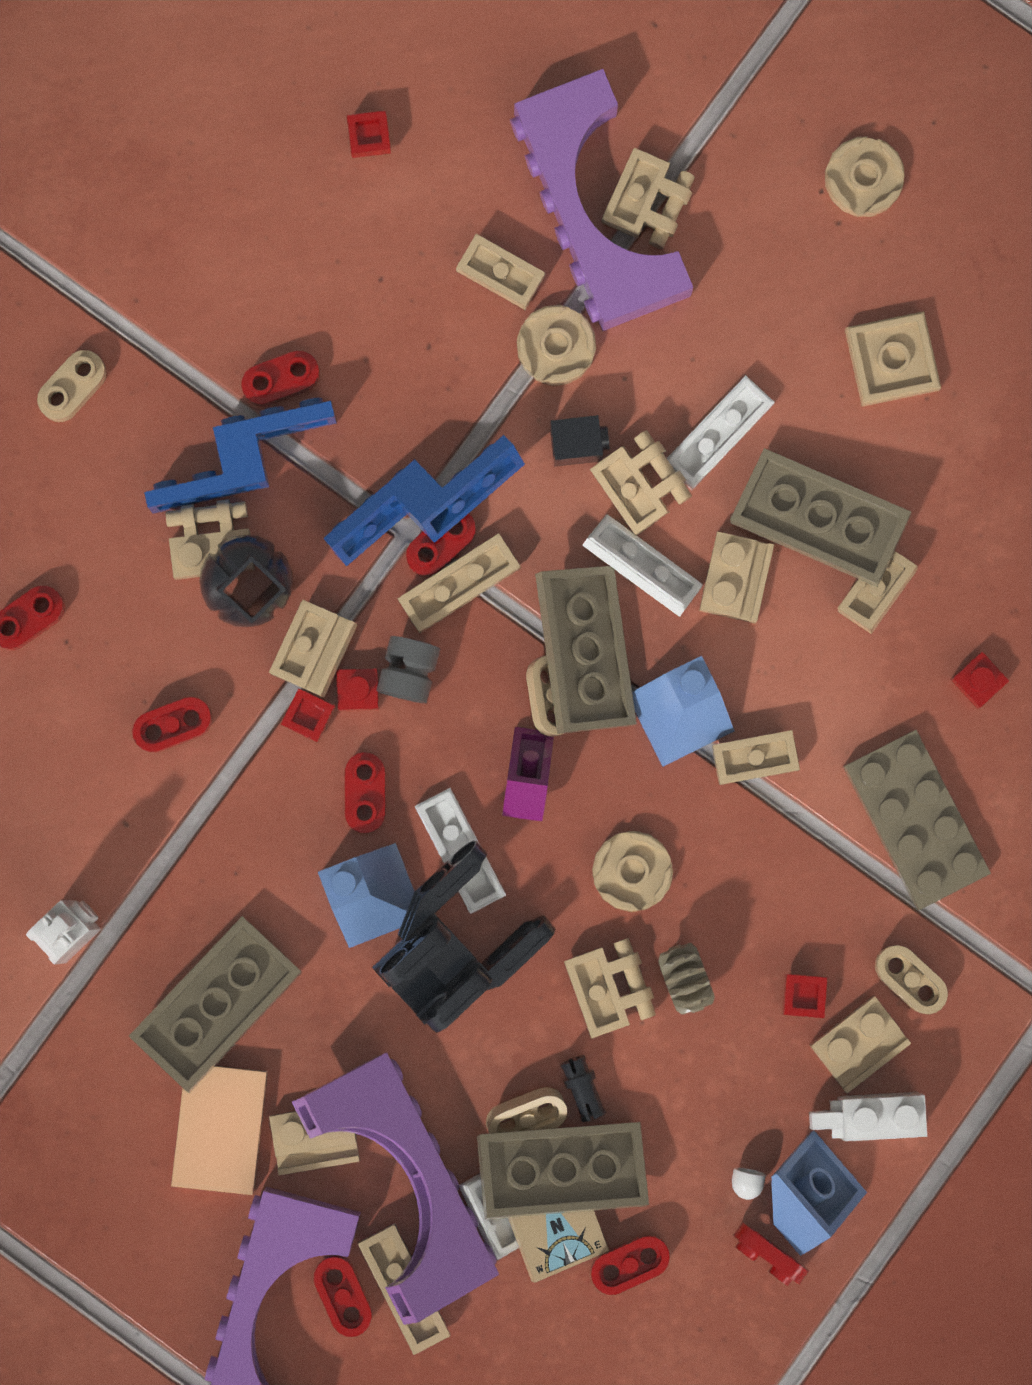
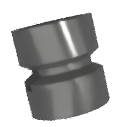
M390 636L385 655L386 660L390 664L389 667L381 671L377 692L407 701L427 704L432 686L428 673L436 670L441 649L424 642Z

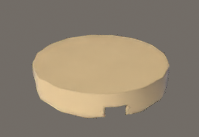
M856 137L842 143L832 153L825 170V187L831 200L842 211L857 217L875 216L886 211L898 199L904 184V165L898 152L887 142L880 139Z
M563 305L545 306L531 313L521 326L517 337L518 358L524 370L536 381L551 386L569 384L581 378L591 366L596 351L595 333L588 319L575 310H571Z
M630 831L618 833L604 842L595 855L592 873L594 885L603 900L617 909L634 912L648 909L662 900L670 888L673 868L671 858L661 842L650 834Z

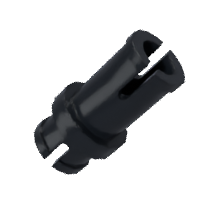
M585 1055L575 1057L576 1060L573 1061L571 1058L560 1065L566 1075V1078L563 1080L565 1087L572 1091L581 1115V1121L587 1122L591 1120L590 1117L593 1116L596 1119L604 1115L606 1111L602 1106L593 1082L596 1078L594 1070L588 1068Z

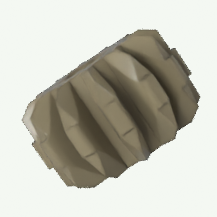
M692 943L679 944L660 954L658 963L676 1011L682 1015L690 1012L695 1013L713 1004L714 992L696 946Z

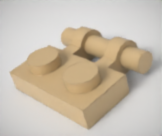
M634 148L601 223L637 239L643 225L649 226L654 230L649 244L655 248L663 249L668 237H673L678 227L675 221L682 206L687 205L692 195L690 188L695 176L689 172L680 171L676 183L668 180L665 176L670 167L669 162ZM658 193L668 197L662 214L651 210Z
M647 430L634 438L642 450L634 458H632L625 446H621L590 469L635 535L640 534L670 512L661 498L671 492L680 505L692 497V494L684 484L686 479L680 470L677 472L674 470L664 455L666 452L660 441L655 442ZM649 463H651L662 479V482L654 488L641 471Z
M228 499L217 501V505L194 508V504L181 505V510L166 511L167 526L183 525L185 534L184 537L169 538L173 578L175 580L200 577L205 558L209 553L216 554L218 552V544L233 536L250 535L249 528L234 530L233 519L248 517L246 501L230 503ZM219 521L221 532L198 535L197 523ZM251 562L243 571L255 570L254 563Z
M629 938L613 943L618 959L607 962L602 947L564 961L591 1038L630 1025L625 1009L636 1005L641 1020L656 1015L651 1002L654 995L651 987H646L639 968V965L642 964L639 953L633 952ZM621 971L624 972L631 993L622 997L618 993L612 974Z

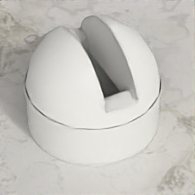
M736 1167L732 1175V1188L739 1197L745 1200L754 1199L763 1190L766 1174L752 1169Z

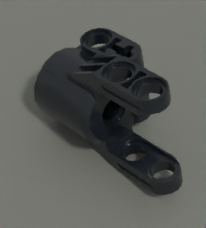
M475 840L459 849L413 893L398 932L401 940L372 966L373 970L388 987H391L403 999L424 1025L427 1024L436 1033L451 1025L485 991L502 986L552 938L556 930L555 926L543 915L534 920L526 921L480 963L435 915L447 901L480 871L487 852Z

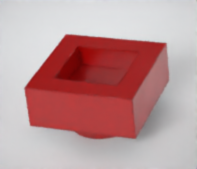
M386 110L347 115L352 158L391 154Z
M980 652L950 679L977 709L981 708L1009 682L1005 675L983 652Z
M377 668L337 670L339 711L379 710Z
M298 688L281 725L318 743L335 706Z
M785 974L782 1014L825 1018L827 977Z

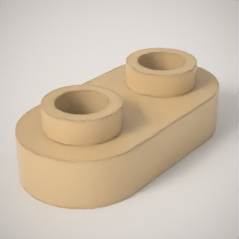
M77 351L42 386L38 393L37 402L39 409L48 419L55 422H64L71 419L102 386L106 379V367L101 358L92 351ZM82 364H89L91 366V371L86 376H80L77 373L79 366ZM56 393H61L64 395L62 404L58 406L52 405L51 397Z
M547 655L530 663L526 672V680L534 725L542 734L553 737L561 734H557L556 719L554 723L549 722L547 719L548 710H551L554 715L555 712L550 677L546 684L540 676L542 670L549 676Z
M891 945L879 952L875 960V971L878 977L908 1006L922 1014H933L943 1008L948 997L946 984L911 950L904 946ZM892 958H898L902 963V968L898 973H892L888 968V963ZM924 985L930 987L932 995L927 1001H922L918 996L919 989Z
M548 1087L539 1088L495 1106L487 1115L486 1126L489 1134L556 1129L565 1121L567 1107L560 1092ZM549 1103L548 1106L539 1108L540 1105ZM509 1117L512 1118L510 1121L506 1123L501 1122Z

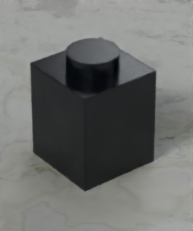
M599 415L550 421L554 467L601 462L603 450L610 449L607 426H600Z

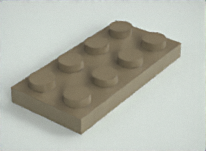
M764 448L730 518V522L878 587L911 517V511Z
M611 566L541 571L535 574L557 734L636 725L615 569Z
M917 730L843 766L917 910H921L991 874Z
M242 916L140 1023L129 1037L185 1091L190 1093L302 972Z
M640 1122L479 1134L477 1136L484 1219L649 1205Z

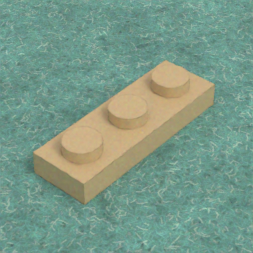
M498 533L397 599L418 632L422 633L521 569V566Z
M394 1223L359 1241L358 1245L413 1355L450 1337L451 1333L439 1310L418 1323L404 1325L385 1289L386 1286L401 1275L412 1258L396 1224Z

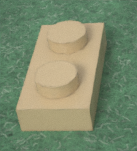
M478 234L474 236L456 267L458 273L524 310L528 307L545 277V272Z
M894 551L878 587L858 579L837 608L838 612L872 634L918 570L917 565Z
M792 730L712 745L719 785L800 770Z

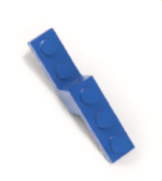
M311 398L300 402V408L284 411V407L278 406L262 410L260 412L261 417L245 420L243 415H238L221 420L222 425L213 427L223 474L216 475V471H205L193 475V481L177 484V480H166L153 484L154 490L144 492L148 509L152 513L180 508L181 505L197 504L268 488L269 482L259 441L336 424L331 401L323 402V398Z
M503 435L494 444L487 446L481 455L464 470L457 472L451 481L442 488L414 459L408 466L399 470L379 491L369 496L350 516L336 524L333 530L323 539L337 557L348 566L404 516L408 515L435 543L522 468L525 463L515 446Z

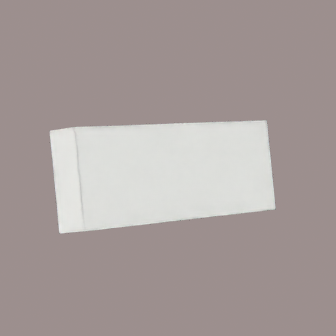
M745 375L667 457V460L676 472L680 470L686 479L685 484L693 490L775 402Z
M608 514L605 515L582 545L679 617L703 586L702 583Z
M451 788L415 806L444 863L467 843L473 840L478 842ZM487 857L482 862L480 871L459 890L470 914L506 896Z

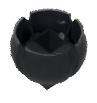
M255 535L233 536L218 544V552L207 555L200 572V589L207 607L211 611L218 610L220 620L237 627L259 626L271 621L275 617L274 611L277 608L283 609L286 606L292 592V570L287 558L282 552H274L275 546L272 542ZM253 562L273 582L246 609L225 588Z

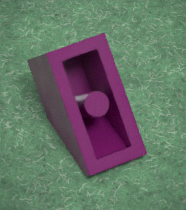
M514 728L502 816L543 821L554 736H546L535 729Z

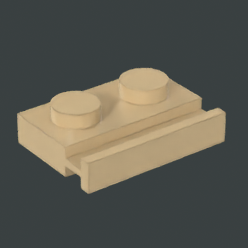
M717 532L699 611L756 624L774 544H766L753 539Z
M302 600L269 673L324 698L356 630L357 624Z
M872 996L809 1046L841 1085L842 1089L848 1093L908 1047L911 1042L905 1037L878 999Z
M296 1111L269 1116L278 1175L360 1161L355 1133L329 1132L310 1139Z

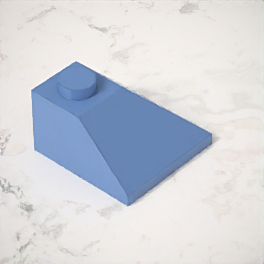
M702 656L663 674L632 692L635 713L662 767L734 732L721 693Z
M396 843L354 857L318 872L332 911L349 948L401 927L415 891Z
M814 1130L803 1139L771 1177L773 1225L796 1252L802 1256L831 1238L867 1193Z

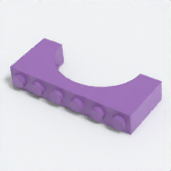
M604 69L514 103L515 117L510 119L517 141L524 140L529 150V154L525 155V160L532 177L539 176L543 184L544 190L539 191L544 208L548 214L554 212L559 226L554 228L562 250L569 248L574 260L573 263L569 264L573 279L577 286L584 285L589 299L584 300V304L592 323L599 321L602 331L691 297L693 285L679 251L664 255H643L623 249L607 239L594 226L581 204L575 179V167L578 156L591 134L602 124L617 116L618 103Z
M384 1053L292 1101V1104L310 1139L329 1132H350L367 1137L385 1148L398 1161L408 1176L419 1210L418 1240L412 1258L405 1270L397 1279L385 1287L403 1324L406 1325L420 1322L498 1276L499 1272L495 1267L496 1257L487 1243L482 1241L476 1229L478 1223L474 1213L468 1206L464 1205L457 1192L459 1184L456 1177L449 1169L445 1168L439 1156L440 1146L433 1134L426 1131L420 1119L422 1112L418 1102L414 1097L408 1095L402 1083L403 1074L395 1060L390 1059L387 1053Z
M270 1187L264 1189L262 1196H254L248 1219L255 1221L251 1236H243L237 1259L243 1260L244 1264L240 1277L233 1275L227 1300L233 1301L230 1316L222 1315L216 1340L222 1341L219 1357L211 1356L205 1375L206 1381L212 1382L211 1385H269L260 1368L255 1347L256 1320L266 1292L279 1276L301 1261L323 1255L348 1257L361 1212Z

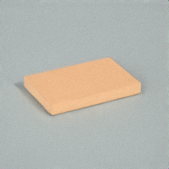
M214 1066L190 1093L182 1089L172 1187L246 1195L254 1194L268 1071Z

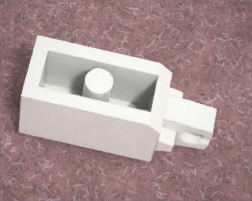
M60 900L27 932L26 936L38 944L54 965L67 963L101 930L95 923L99 917L84 901L79 903L76 900Z
M919 1092L837 1097L838 1100L830 1101V1110L809 1112L811 1130L832 1129V1138H841L844 1141L928 1137L925 1095Z

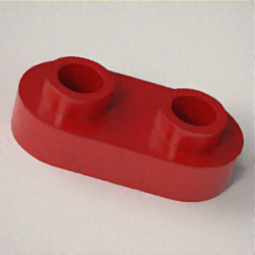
M293 351L249 368L243 375L241 387L246 399L255 406L266 407L310 391L319 380L320 370L317 361L311 354L305 351ZM297 364H302L306 367V372L302 376H294L291 373L292 368ZM259 378H265L269 383L266 389L257 390L254 388L255 381Z
M469 513L459 521L463 525V531L460 534L453 535L448 531L434 543L422 531L409 544L406 551V559L409 568L415 574L422 577H432L444 569L470 545L475 537L476 528L474 519ZM428 548L433 551L434 557L431 561L423 562L419 559L418 555L422 549Z
M36 586L0 610V647L7 650L20 649L58 623L65 612V602L61 594L49 586ZM45 598L49 602V607L45 612L40 613L36 610V603L38 600ZM14 622L16 625L15 632L10 636H5L3 633L4 624Z
M186 697L139 716L132 728L133 739L141 749L147 752L158 753L204 735L211 727L212 712L209 706L198 698ZM190 711H196L199 714V721L193 726L187 725L185 721L186 714ZM158 725L162 731L161 736L157 740H150L148 729L151 726Z
M362 752L352 756L345 767V819L353 830L366 834L378 830L385 820L386 771L383 762L376 755ZM362 765H368L372 768V776L367 780H361L357 775V770ZM363 805L370 806L373 812L371 818L366 821L360 820L357 815L359 807Z
M744 1222L741 1223L733 1234L739 1240L735 1246L736 1249L754 1262L759 1256L772 1265L768 1272L785 1285L789 1286L792 1280L800 1285L808 1274L809 1270Z
M647 1234L630 1240L599 1255L593 1261L591 1266L593 1284L600 1292L607 1295H616L659 1276L666 1270L670 1260L669 1250L664 1241L655 1235ZM645 1248L655 1250L656 1257L653 1261L644 1262L641 1259V1252ZM615 1265L619 1269L616 1278L607 1279L603 1275L606 1266Z
M338 1255L324 1258L314 1272V1285L334 1329L338 1333L346 1337L359 1336L368 1329L372 1320V1307L353 1265L348 1259ZM332 1269L340 1270L343 1275L342 1281L332 1283L328 1279V1272ZM348 1307L357 1308L360 1317L355 1321L348 1320L344 1314L345 1309Z

